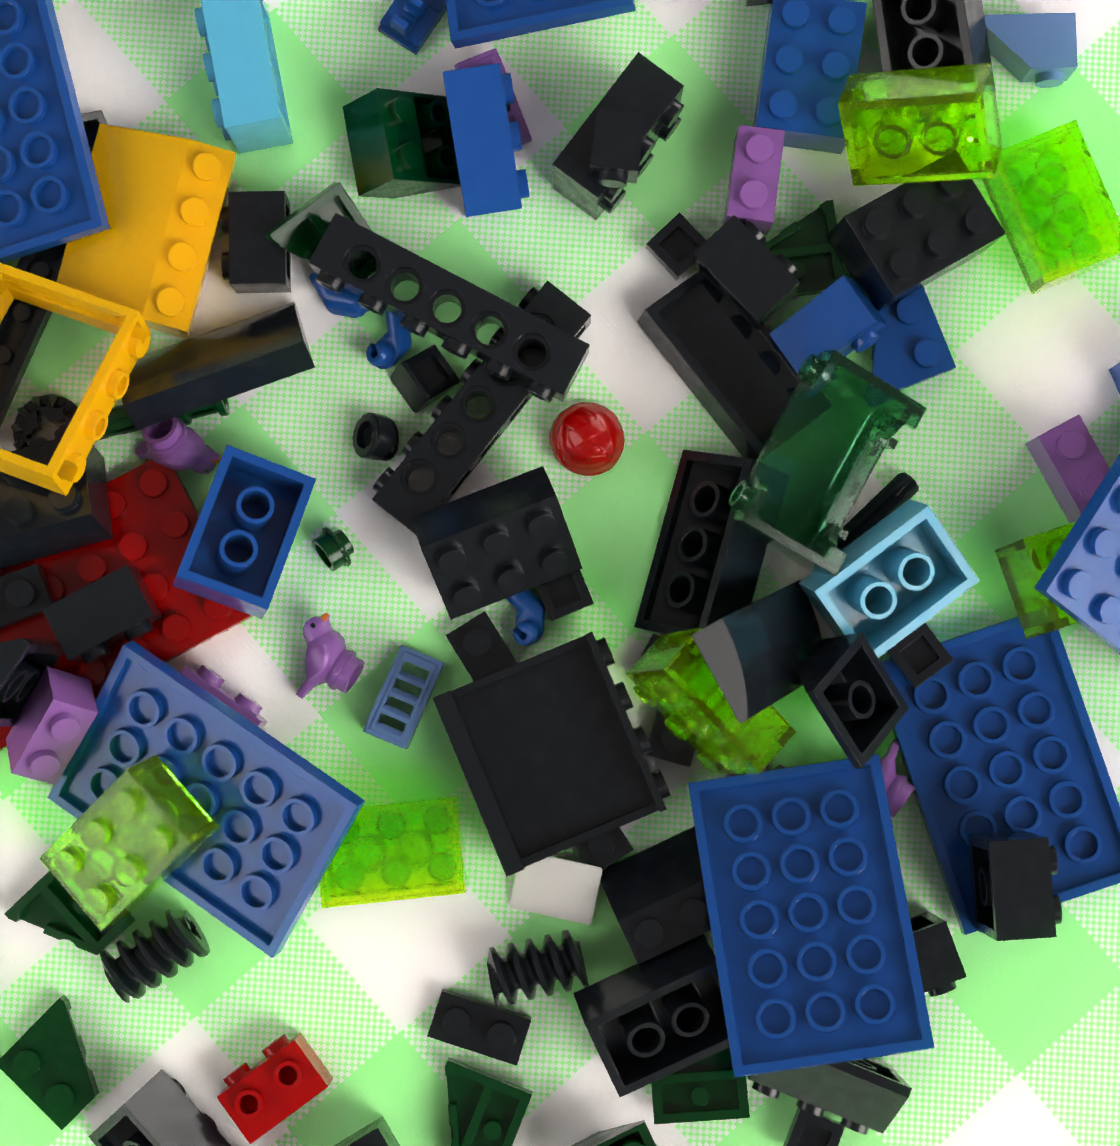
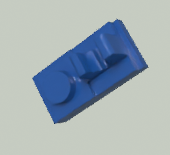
M394 0L381 19L378 31L417 55L447 11L446 0Z

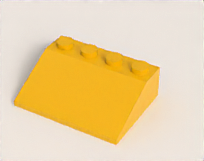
M100 123L91 155L110 229L68 242L56 282L139 311L149 329L189 339L219 229L221 211L223 206H225L236 166V152L192 139Z

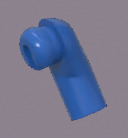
M313 272L309 275L308 278L325 308L333 315L359 318L364 316L365 312H369V310L357 303L360 296L344 288L341 294L335 293L315 281L318 274Z
M385 310L387 332L376 344L371 343L366 350L368 362L379 369H388L395 366L412 345L411 332L399 325L402 318Z
M530 590L506 598L516 608L515 628L513 629L514 640L522 646H530L540 641L545 632V607L543 602Z

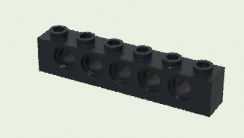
M338 213L334 214L309 261L314 273L318 274L315 281L323 287L338 294H341L344 288L360 296L357 303L377 315L382 316L385 310L402 318L399 325L411 333L424 338L426 333L429 332L444 340L441 347L462 359H466L471 354L485 361L486 363L483 368L487 372L505 381H508L511 375L528 384L525 389L528 393L547 403H550L553 397L562 402L564 401L589 354L590 344ZM362 259H370L377 263L374 274L366 279H359L352 275L354 265ZM402 281H413L419 285L417 295L411 300L402 301L394 297V289ZM446 302H453L461 308L460 316L450 323L441 322L435 317L437 308ZM486 324L498 325L504 332L501 340L493 345L481 343L477 339V333L482 326ZM535 345L545 352L546 357L540 365L528 367L521 363L518 356L526 346Z
M548 280L540 290L535 286L532 287L518 305L524 311L578 339L591 324V314ZM500 327L492 336L489 345L496 344L501 340L504 332ZM530 345L521 350L518 358L522 364L528 367H535L544 361L546 354L540 347ZM477 358L473 360L460 377V381L464 383L461 389L453 398L447 394L431 413V417L435 421L424 434L417 431L402 449V453L406 457L394 471L391 467H388L377 479L372 487L377 492L372 498L375 504L416 535L410 517L448 503L533 397V395L525 390L528 385L527 383L519 379L512 382H503L483 368L486 363L485 361L481 362ZM478 396L485 397L492 403L491 412L486 417L480 419L473 418L466 412L468 402ZM448 432L457 433L463 438L462 448L453 455H445L437 448L440 437ZM426 468L434 474L433 484L429 489L422 492L412 490L409 487L411 473L416 469Z

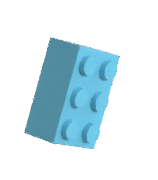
M201 0L202 7L194 9L199 34L201 37H205L207 49L210 52L203 54V61L208 81L213 82L217 97L219 96V98L212 99L211 103L216 125L218 128H222L225 141L232 140L239 154L293 144L269 12L264 0Z
M909 499L800 581L799 585L836 637L862 632L879 658L980 580L930 506Z

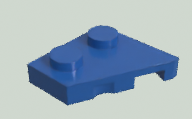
M924 287L879 312L887 325L877 332L880 338L872 345L871 360H873L871 386L868 393L871 402L956 368Z

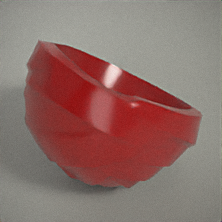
M580 402L567 407L557 415L549 433V444L556 460L565 469L578 475L595 476L609 471L616 465L624 449V431L618 417L611 410L597 403Z

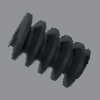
M167 909L165 911L168 924L166 927H162L154 919L150 920L148 924L152 936L148 938L138 929L132 932L135 942L133 948L120 939L116 942L119 957L116 959L106 950L100 952L104 973L117 995L123 1001L130 1003V996L136 999L143 997L146 993V985L150 988H157L162 983V975L167 978L176 976L178 964L185 968L190 967L194 963V954L199 957H205L210 953L209 944L204 933L188 911L184 910V915L179 917L172 910Z
M569 930L562 931L561 945L558 946L550 934L544 935L541 950H538L531 938L526 939L523 954L518 952L512 942L507 943L505 958L500 957L494 946L489 947L487 969L496 1008L499 1004L500 993H503L510 1005L517 1003L518 989L520 988L528 1000H534L538 984H540L547 996L554 994L555 980L560 982L566 992L572 990L574 976L579 978L584 988L589 986L580 941H575Z

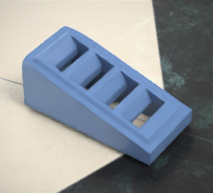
M401 645L363 731L403 749H408L445 663ZM405 661L429 671L427 679L425 680L403 671L402 668ZM400 679L421 688L422 691L419 697L395 688L397 680ZM390 696L413 705L412 713L408 714L387 705ZM385 714L406 723L404 731L402 732L381 723L382 715Z

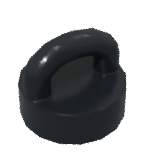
M368 412L362 415L355 425L352 437L356 454L361 458L378 461L393 459L399 447V430L395 422L381 414Z

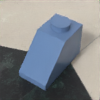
M1076 12L984 15L990 55L1020 82H1035V86L1039 88L1057 87L1062 85L1064 81H1067L1077 69Z

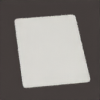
M552 856L547 857L515 873L509 906L514 909L590 925L603 870L601 867Z

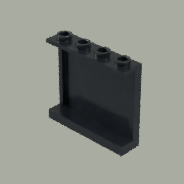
M589 632L582 637L433 698L506 877L524 870L528 865L649 814L667 810L663 801L664 798L671 796L660 769L651 772L644 755L652 752L646 734L641 725L635 728L632 727L626 710L633 708L628 691L623 681L614 684L607 668L615 664L610 648L604 637L596 640L593 632Z

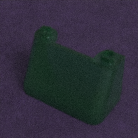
M825 350L817 356L811 354L801 365L797 375L800 381L746 481H741L733 490L729 499V505L732 507L731 517L795 563L809 571L837 576L847 557V554L837 549V540L845 541L849 534L848 531L842 528L884 449H895L899 441L892 436L904 425L911 429H916L927 408L836 350Z

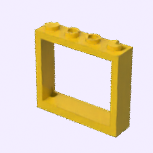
M0 263V324L13 300L17 299L116 334L48 465L0 448V472L67 496L73 483L78 482L83 476L86 468V458L95 441L103 437L108 425V416L116 400L121 399L125 395L129 386V375L137 360L146 354L150 345L151 331L140 312L135 309Z

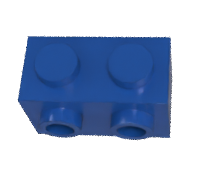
M842 276L769 333V335L800 379L810 381L818 379L819 382H822L842 368L843 365L840 361L855 350L856 353H860L872 346L880 338L877 332L885 327L887 323L857 281Z

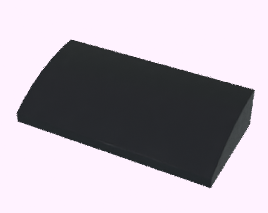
M700 271L646 308L637 320V323L743 458L757 461L829 405L810 380L800 379L769 335L772 331L764 323L756 330Z
M295 301L146 353L142 358L138 359L129 375L128 389L122 397L123 406L136 430L315 368Z
M801 580L759 599L691 635L739 724L803 686L796 668L820 641L821 636L810 599L799 585Z

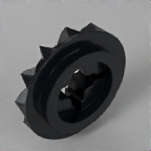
M52 393L44 396H33L31 401L18 408L15 422L10 426L13 431V446L18 450L48 441L44 437H33L43 429L41 415L52 424H63L54 431L55 439L63 437L78 407L72 401Z

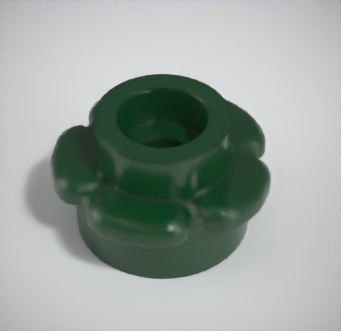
M324 527L322 529L323 534L312 541L317 554L331 571H335L341 566L349 567L351 565L349 555L354 553L350 540L340 529L332 533L329 528Z

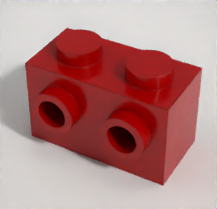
M301 1032L290 1040L285 1034L281 1035L261 1051L266 1058L253 1068H250L245 1062L223 1078L227 1087L222 1090L217 1099L249 1144H252L325 1090L333 1080L332 1075Z

